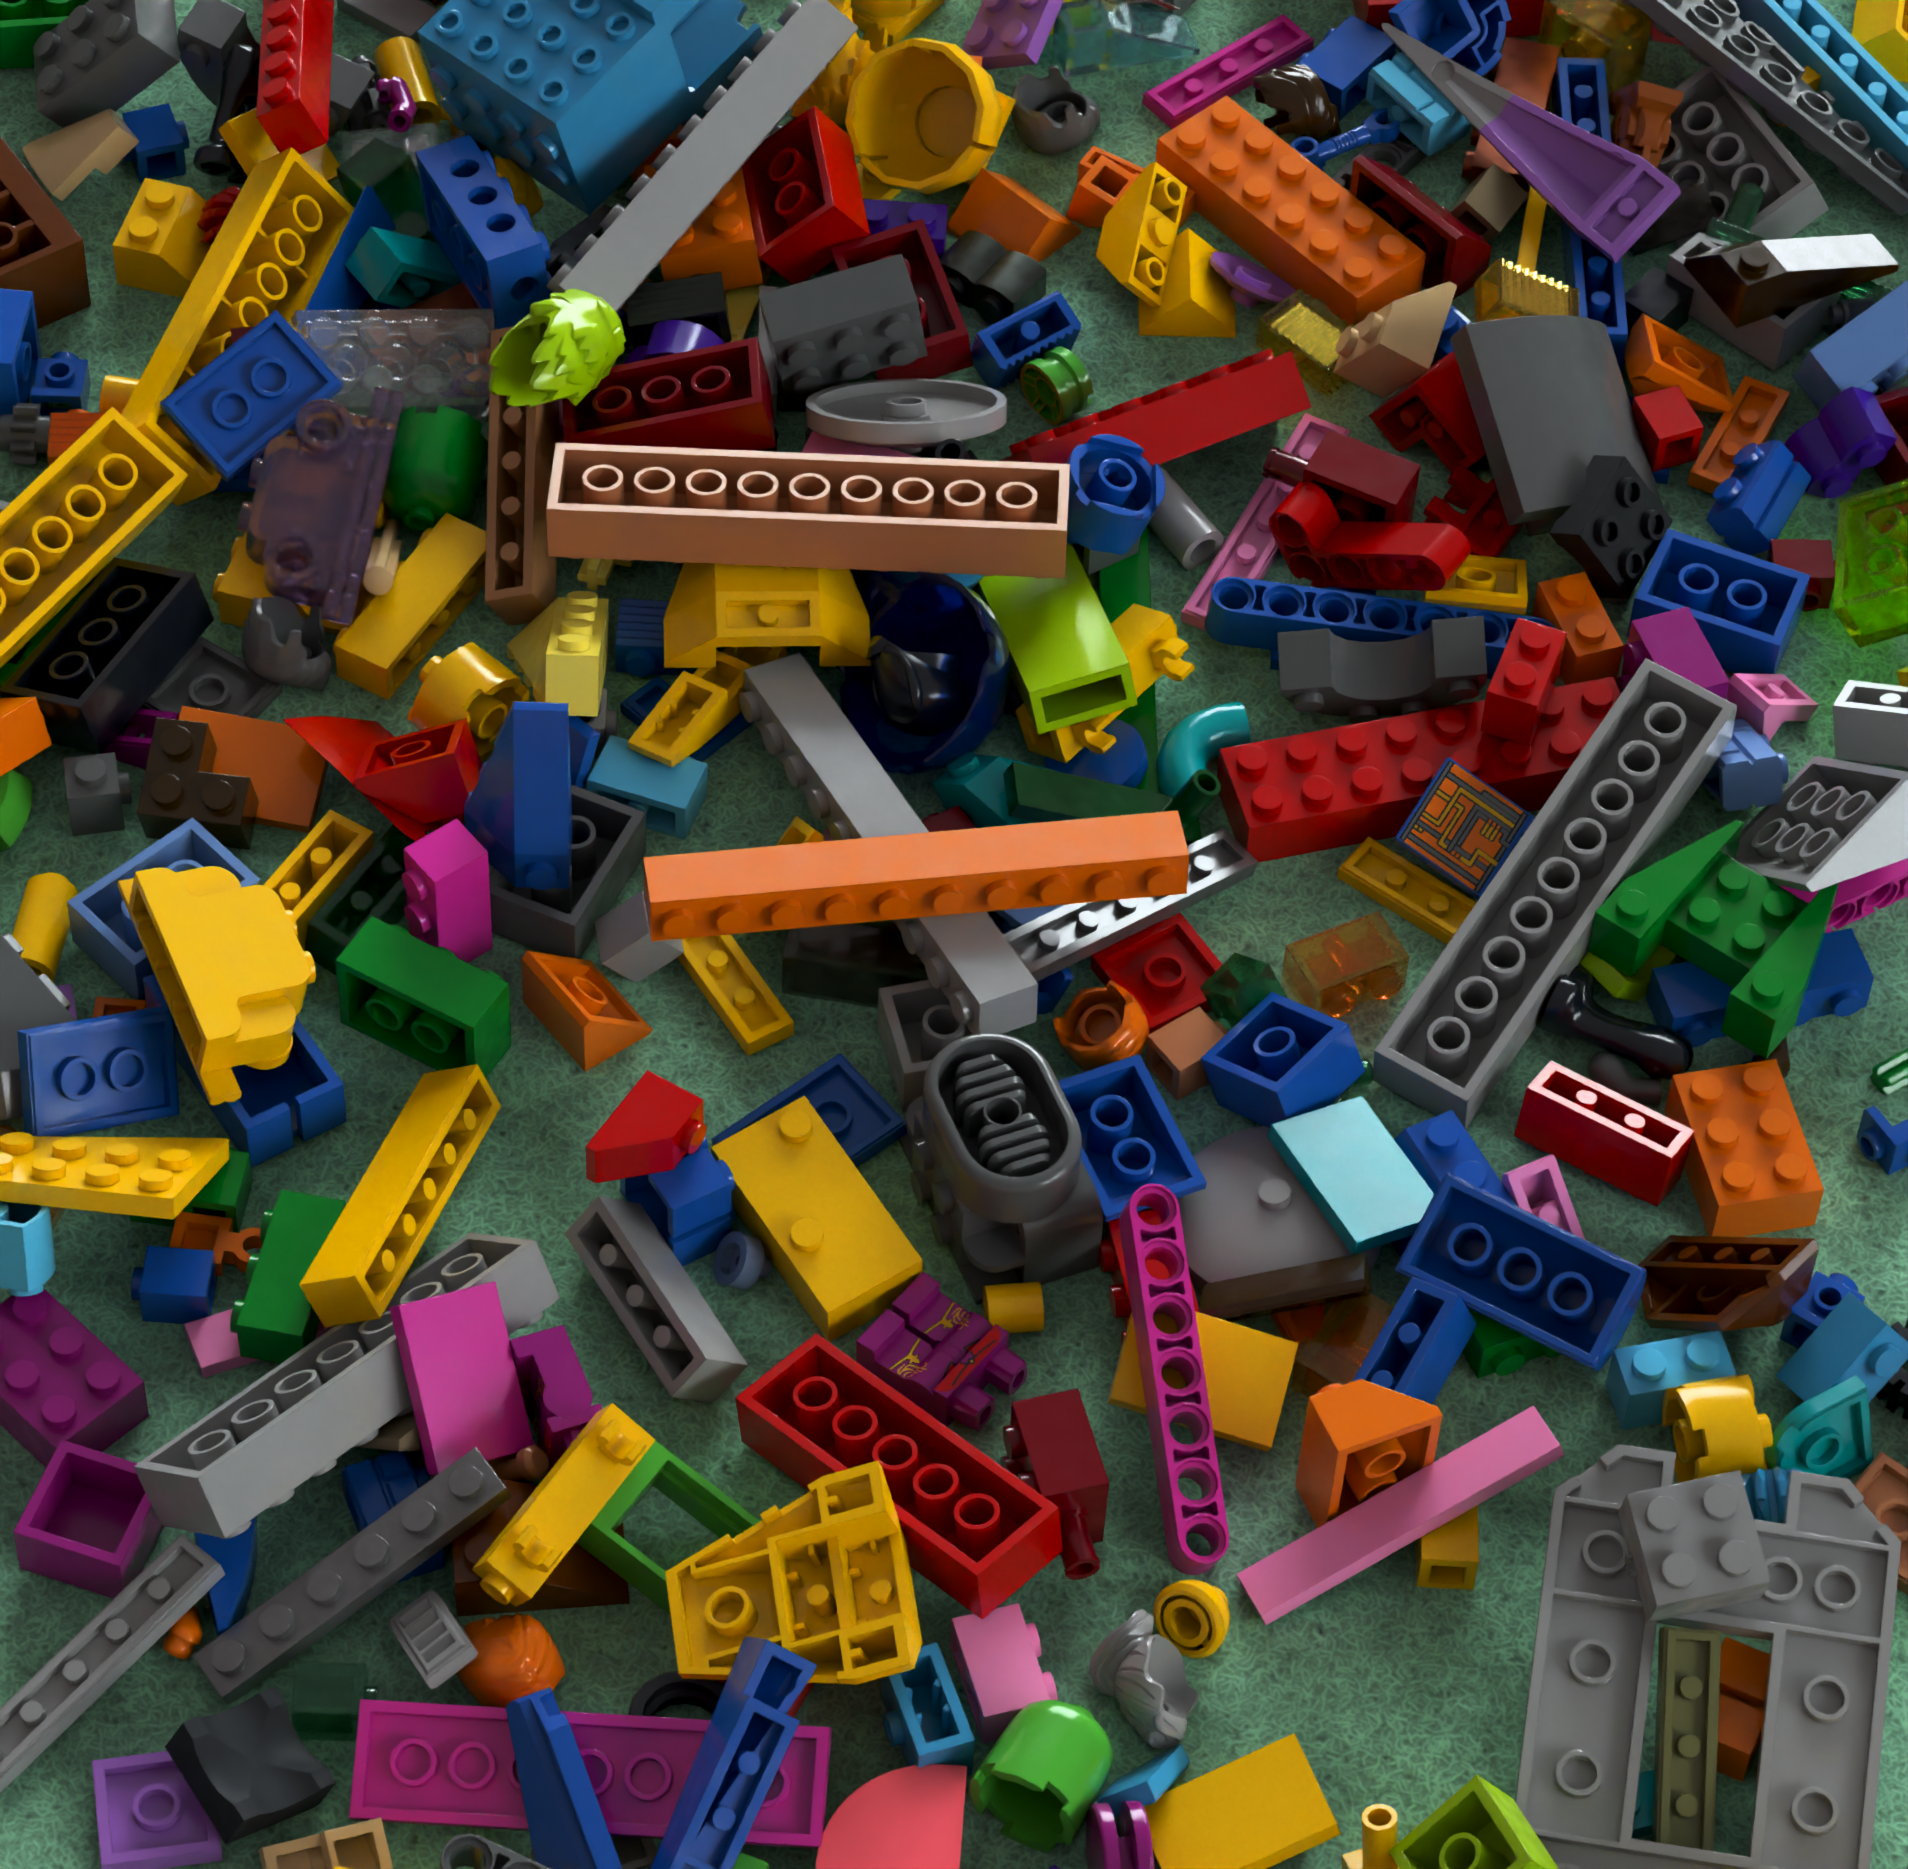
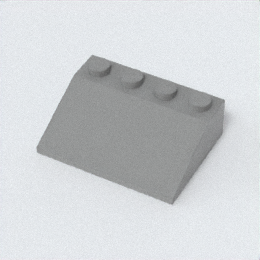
M1704 66L1675 88V90L1684 92L1679 106L1670 115V137L1657 169L1679 186L1681 194L1657 220L1679 247L1699 232L1732 244L1759 240L1789 239L1829 210L1811 177L1744 95L1734 91L1727 84L1726 77L1712 66Z
M1814 756L1782 789L1783 798L1779 804L1765 806L1742 830L1736 861L1776 885L1811 893L1908 859V772Z

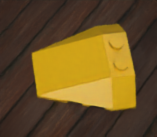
M879 1461L818 1478L807 1485L810 1491L780 1510L776 1505L772 1506L760 1514L763 1519L762 1521L734 1538H731L728 1533L665 1571L678 1674L682 1679L727 1680L740 1646L747 1636L767 1639L817 1664L813 1675L807 1683L861 1684L915 1668L922 1646V1637L907 1544Z

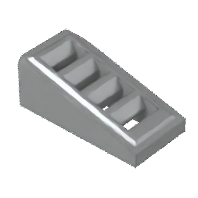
M428 1590L390 1620L389 1625L394 1635L431 1690L439 1687L478 1657L477 1654L479 1653L459 1619L435 1590Z

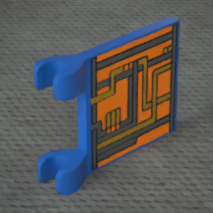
M1447 757L1393 841L1479 900L1506 861L1519 838L1524 835L1535 817L1453 759Z

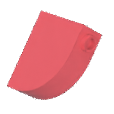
M930 1764L919 1768L917 1765L908 1766L884 1773L856 1789L843 1801L828 1821L822 1834L821 1847H818L815 1869H960L967 1766Z

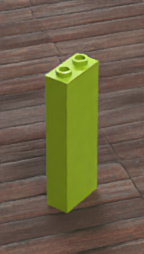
M1067 543L1065 578L984 576L972 588L1038 735L1138 705L1129 661L1072 544Z

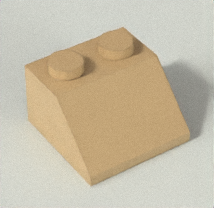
M1448 281L1400 298L1377 312L1369 313L1363 321L1354 327H1347L1336 345L1335 351L1339 354L1334 373L1384 398L1430 369L1457 285Z

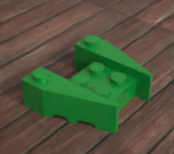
M1737 819L1626 878L1596 910L1588 952L1632 978L1661 945L1734 988L1729 994L1721 1032L1767 1059L1796 1024L1801 1004L1830 921L1839 883L1821 889L1810 903H1807L1736 861L1744 823Z

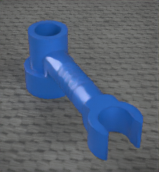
M1380 108L1373 111L1370 117L1362 122L1361 126L1318 144L1315 139L1303 136L1294 139L1290 146L1323 171L1326 161L1367 143H1389L1399 137L1400 121L1386 125L1388 123V108Z

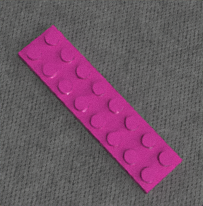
M360 1699L349 1818L356 1821H368L381 1817L382 1822L529 1831L506 1708ZM560 1711V1714H565L570 1724L610 1836L663 1839L710 1720ZM798 1725L744 1844L810 1849L821 1847L825 1825L832 1731L830 1727Z

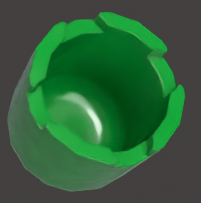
M438 405L436 413H417V407L414 406L399 414L392 433L382 481L384 505L396 520L415 531L424 532L428 528H433L445 513L463 521L467 519L475 502L488 462V441L481 434L482 424L463 411L443 405Z

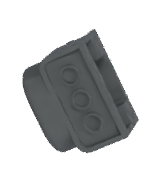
M999 1033L968 1035L945 1046L929 1064L924 1078L923 1095L913 1100L907 1108L905 1115L907 1134L899 1138L898 1141L913 1170L910 1174V1180L915 1197L920 1204L928 1202L933 1213L930 1216V1222L934 1237L940 1246L948 1244L976 1305L983 1303V1286L1037 1281L1043 1285L1099 1267L1103 1228L1101 1203L1095 1186L1081 1160L1082 1134L1079 1123L1047 1060L1030 1044L1018 1038Z

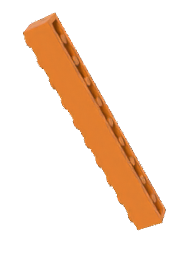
M1178 810L643 857L644 899L651 941L1187 894L1189 852Z

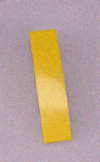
M786 646L726 647L723 652L716 650V668H697L693 674L683 670L627 741L628 748L667 766L674 767L700 749L740 713L739 695L744 692V670L786 657Z

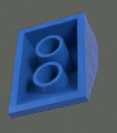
M1140 1054L1058 1081L1080 1126L1082 1134L1081 1160L1097 1191L1105 1223L1120 1218L1123 1208L1133 1193L1143 1185L1150 1183L1161 1184L1170 1189L1176 1198L1206 1189L1207 1182ZM1143 1205L1137 1207V1212L1150 1207Z

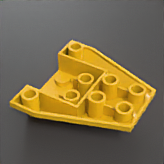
M683 563L663 618L664 668H716V647L818 646L819 667L871 666V660L866 659L870 643L869 614L850 569L832 570L808 567Z

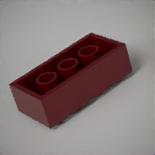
M757 337L616 365L612 367L608 376L601 379L597 388L591 390L577 406L573 405L567 398L562 399L564 443L759 451L775 447L771 384Z

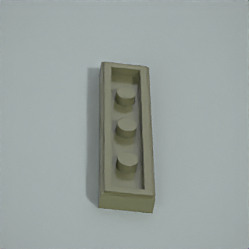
M1668 1626L1659 1628L1652 1842L1714 1851L1722 1631Z

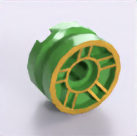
M1062 346L1052 348L1045 352L1042 359H1033L1021 368L1020 381L1028 403L1051 425H1058L1069 419L1072 413H1079L1085 410L1093 402L1090 398L1088 399V395L1094 393L1085 367L1078 357Z

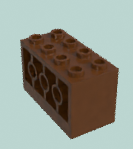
M0 136V288L33 292L37 327L40 329L91 306L83 239Z

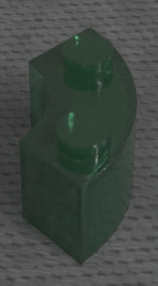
M375 137L336 169L342 190L349 204L354 209L365 186L370 185L396 225L393 232L436 242L428 230L419 175L411 155L400 147H394Z

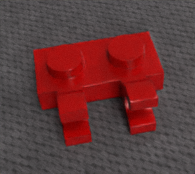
M1458 465L1449 477L1448 484L1452 487L1445 494L1444 499L1442 500L1434 496L1425 507L1423 514L1427 518L1423 523L1452 525L1458 528L1468 539L1471 546L1470 555L1499 557L1525 523L1508 526L1494 478L1487 484L1478 479L1467 468ZM1448 503L1460 509H1469L1463 515L1460 512L1454 510Z

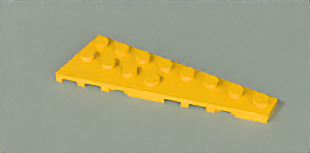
M24 1132L7 1133L0 1136V1201L174 1220L229 1160V1139L32 1136Z

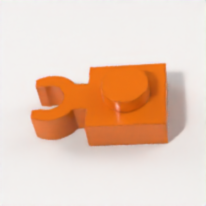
M181 1211L176 1217L169 1247L214 1251L217 1276H222L225 1263L235 1264L241 1272L246 1273L248 1261L252 1255L247 1253V1251L252 1248L261 1249L263 1242L260 1240L261 1228H247L239 1233L233 1232L232 1218Z

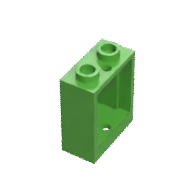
M655 1441L576 1543L671 1616L665 1570L615 1532L652 1486L720 1538L728 1533L731 1538H734L760 1521Z

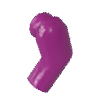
M393 76L392 79L382 78L376 84V91H379L377 100L382 105L393 104V109L388 116V125L395 132H405L410 128L417 114V107L407 82L398 76Z

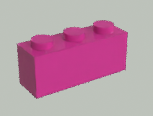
M456 818L403 849L405 873L402 874V880L407 894V906L404 907V912L409 923V933L412 936L434 947H444L450 950L457 958L468 963L493 948L488 851Z

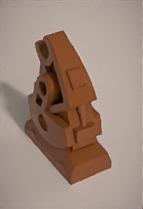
M1639 80L1609 93V114L1614 116L1610 125L1612 143L1643 157L1654 167L1658 168L1670 137V115L1681 103L1684 92Z

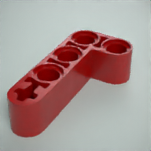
M1306 481L1299 482L1269 517L1268 522L1275 541L1292 574L1300 580L1302 577L1313 581L1311 585L1316 588L1337 587L1346 589L1437 591L1446 585L1470 555L1471 546L1466 536L1458 528L1449 524L1341 521L1328 494L1318 485Z

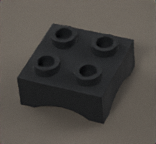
M1594 455L1586 468L1587 476L1580 495L1573 505L1556 520L1549 534L1560 547L1565 549L1580 563L1598 597L1629 599L1673 520L1625 456Z
M276 1686L261 1691L248 1700L225 1711L209 1716H198L183 1722L165 1746L225 1844L318 1806L336 1784L326 1765L319 1762L299 1738L290 1719L286 1702Z

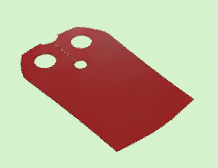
M333 716L283 719L288 726L325 758L354 787L353 779L367 745L394 738L377 721ZM362 793L401 832L415 842L426 836V830L435 831L444 826L440 824L439 820L422 824ZM463 819L460 822L465 827V821Z

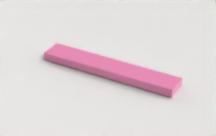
M1305 413L1282 451L1309 461L1329 429L1347 437L1350 435V430ZM1264 478L1181 611L1182 622L1205 630L1204 623L1213 585L1218 580L1225 577L1264 579L1280 553V549L1268 524L1269 517L1294 487L1271 478Z
M1533 1405L1236 1575L1265 1625H1268L1564 1456L1561 1445Z

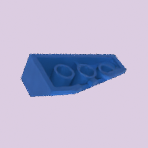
M514 701L497 734L494 750L488 762H484L479 771L478 783L474 791L469 792L464 803L465 828L488 851L489 864L515 887H530L539 890L550 888L569 889L573 836L568 703Z

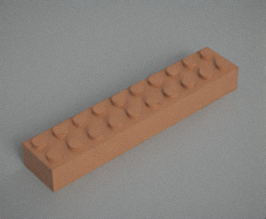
M556 443L546 507L548 557L1065 578L1070 464Z

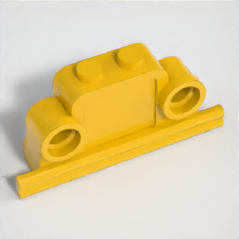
M216 866L174 872L171 869L162 867L136 871L134 878L120 880L117 886L210 1105H219L224 1101L234 1102L241 1098L242 1092L231 1067L245 1064L254 1069L269 1070L281 1066L289 1058L293 1044L292 1032L296 1015L302 1009L307 985L314 983L316 979L313 957L309 951H303L299 943L297 923L293 912L290 909H284L278 894L269 887L262 885L241 887L239 880L233 873Z

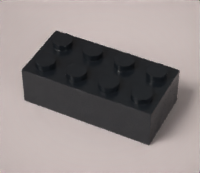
M114 557L0 689L2 698L36 697L52 744L101 754L213 622V615L196 574Z

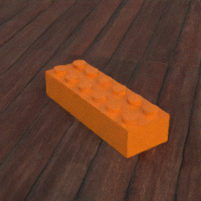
M1227 95L1157 138L1155 162L1184 183L1187 188L1196 192L1195 211L1272 273L1290 284L1298 294L1343 330L1349 326L1354 327L1363 321L1369 313L1377 312L1395 300L1421 291L1426 252Z

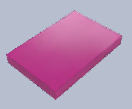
M495 1281L389 1307L428 1475L441 1473L474 1447L488 1461L517 1453L522 1448L534 1445Z

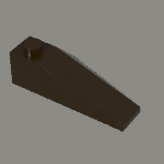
M1873 234L1726 244L1685 258L1684 267L1735 327L1739 328L1897 272L1899 263Z

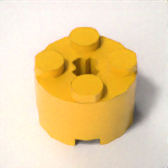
M469 642L446 655L443 659L440 656L430 658L419 674V679L423 684L419 689L414 705L409 710L407 719L417 729L424 730L467 718L480 760L483 762L492 754L495 746L493 742L513 702H529L530 691L529 688L521 683V679L517 674L473 642Z
M1749 1374L1730 1375L1686 1383L1665 1390L1662 1401L1663 1427L1673 1425V1439L1676 1449L1674 1474L1678 1483L1740 1470L1741 1474L1755 1473L1758 1468L1767 1470L1763 1448L1773 1445L1772 1428L1766 1413L1757 1414L1754 1405V1388Z

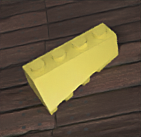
M589 591L569 592L567 597L556 598L506 644V653L509 660L514 659V667L518 673L524 672V683L527 687H533V697L536 702L568 703L569 716L598 717L608 661L609 599H599L596 593Z

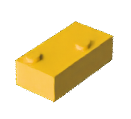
M805 1095L711 1147V1154L716 1161L720 1159L725 1161L734 1177L736 1187L731 1191V1204L752 1235L760 1239L764 1252L771 1259L773 1265L828 1342L877 1317L887 1308L891 1309L892 1303L923 1272L922 1258Z

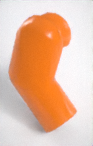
M194 1605L168 1630L169 1633L162 1642L164 1651L179 1659L189 1658L193 1653L195 1644L200 1645L203 1638L199 1612Z

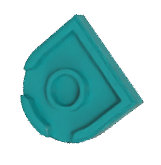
M1855 1375L1793 1409L1774 1430L1773 1445L1766 1447L1765 1461L1767 1470L1774 1469L1777 1466L1783 1470L1797 1468L1806 1473L1847 1479L1867 1469L1874 1460L1867 1386Z

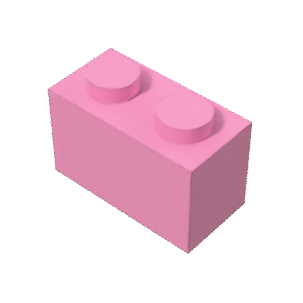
M1019 1603L995 1608L984 1619H980L974 1613L952 1618L950 1648L982 1744L997 1741L1010 1721L1028 1704L1050 1699L1058 1701L1053 1676L1050 1671L1042 1673L1037 1659L1042 1654L1037 1628L1033 1622L1025 1624Z

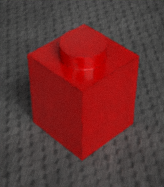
M1678 385L1658 391L1652 390L1643 395L1633 397L1632 410L1652 472L1697 460L1704 426Z

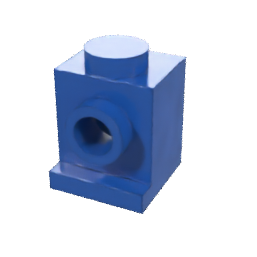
M65 351L57 352L51 358H38L34 388H31L30 396L32 404H41L40 416H50V413H66L71 409L87 411L91 386L88 360L79 359L73 353ZM48 402L71 403L72 408H48Z
M1816 1271L1810 1280L1807 1293L1791 1307V1314L1784 1320L1780 1339L1799 1349L1848 1292H1851L1863 1304L1866 1296L1858 1293L1857 1285L1849 1277L1840 1273H1833L1828 1277Z

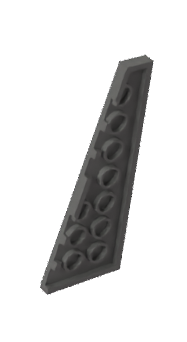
M1621 0L1632 8H1639L1653 19L1654 26L1661 33L1669 37H1675L1690 49L1691 56L1696 61L1706 66H1712L1725 76L1727 84L1734 91L1742 95H1749L1759 103L1767 117L1776 123L1785 124L1800 136V141L1806 148L1815 153H1822L1835 163L1838 172L1844 178L1864 186L1874 194L1875 201L1882 208L1890 212H1896L1900 216L1908 212V170L1883 148L1874 150L1868 144L1870 138L1866 133L1867 130L1857 120L1843 119L1832 108L1836 99L1826 90L1821 91L1820 94L1816 93L1801 78L1806 70L1761 26L1758 27L1753 21H1746L1744 23L1738 17L1740 10L1734 0Z

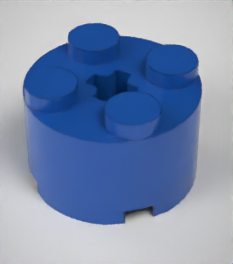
M1098 434L1090 437L1089 441L1082 445L1079 443L1073 449L1065 463L1070 464L1067 543H1078L1091 550L1122 555L1126 554L1132 545L1138 541L1165 494V479L1162 470L1156 462L1152 467L1141 456L1144 449L1138 444L1121 436Z

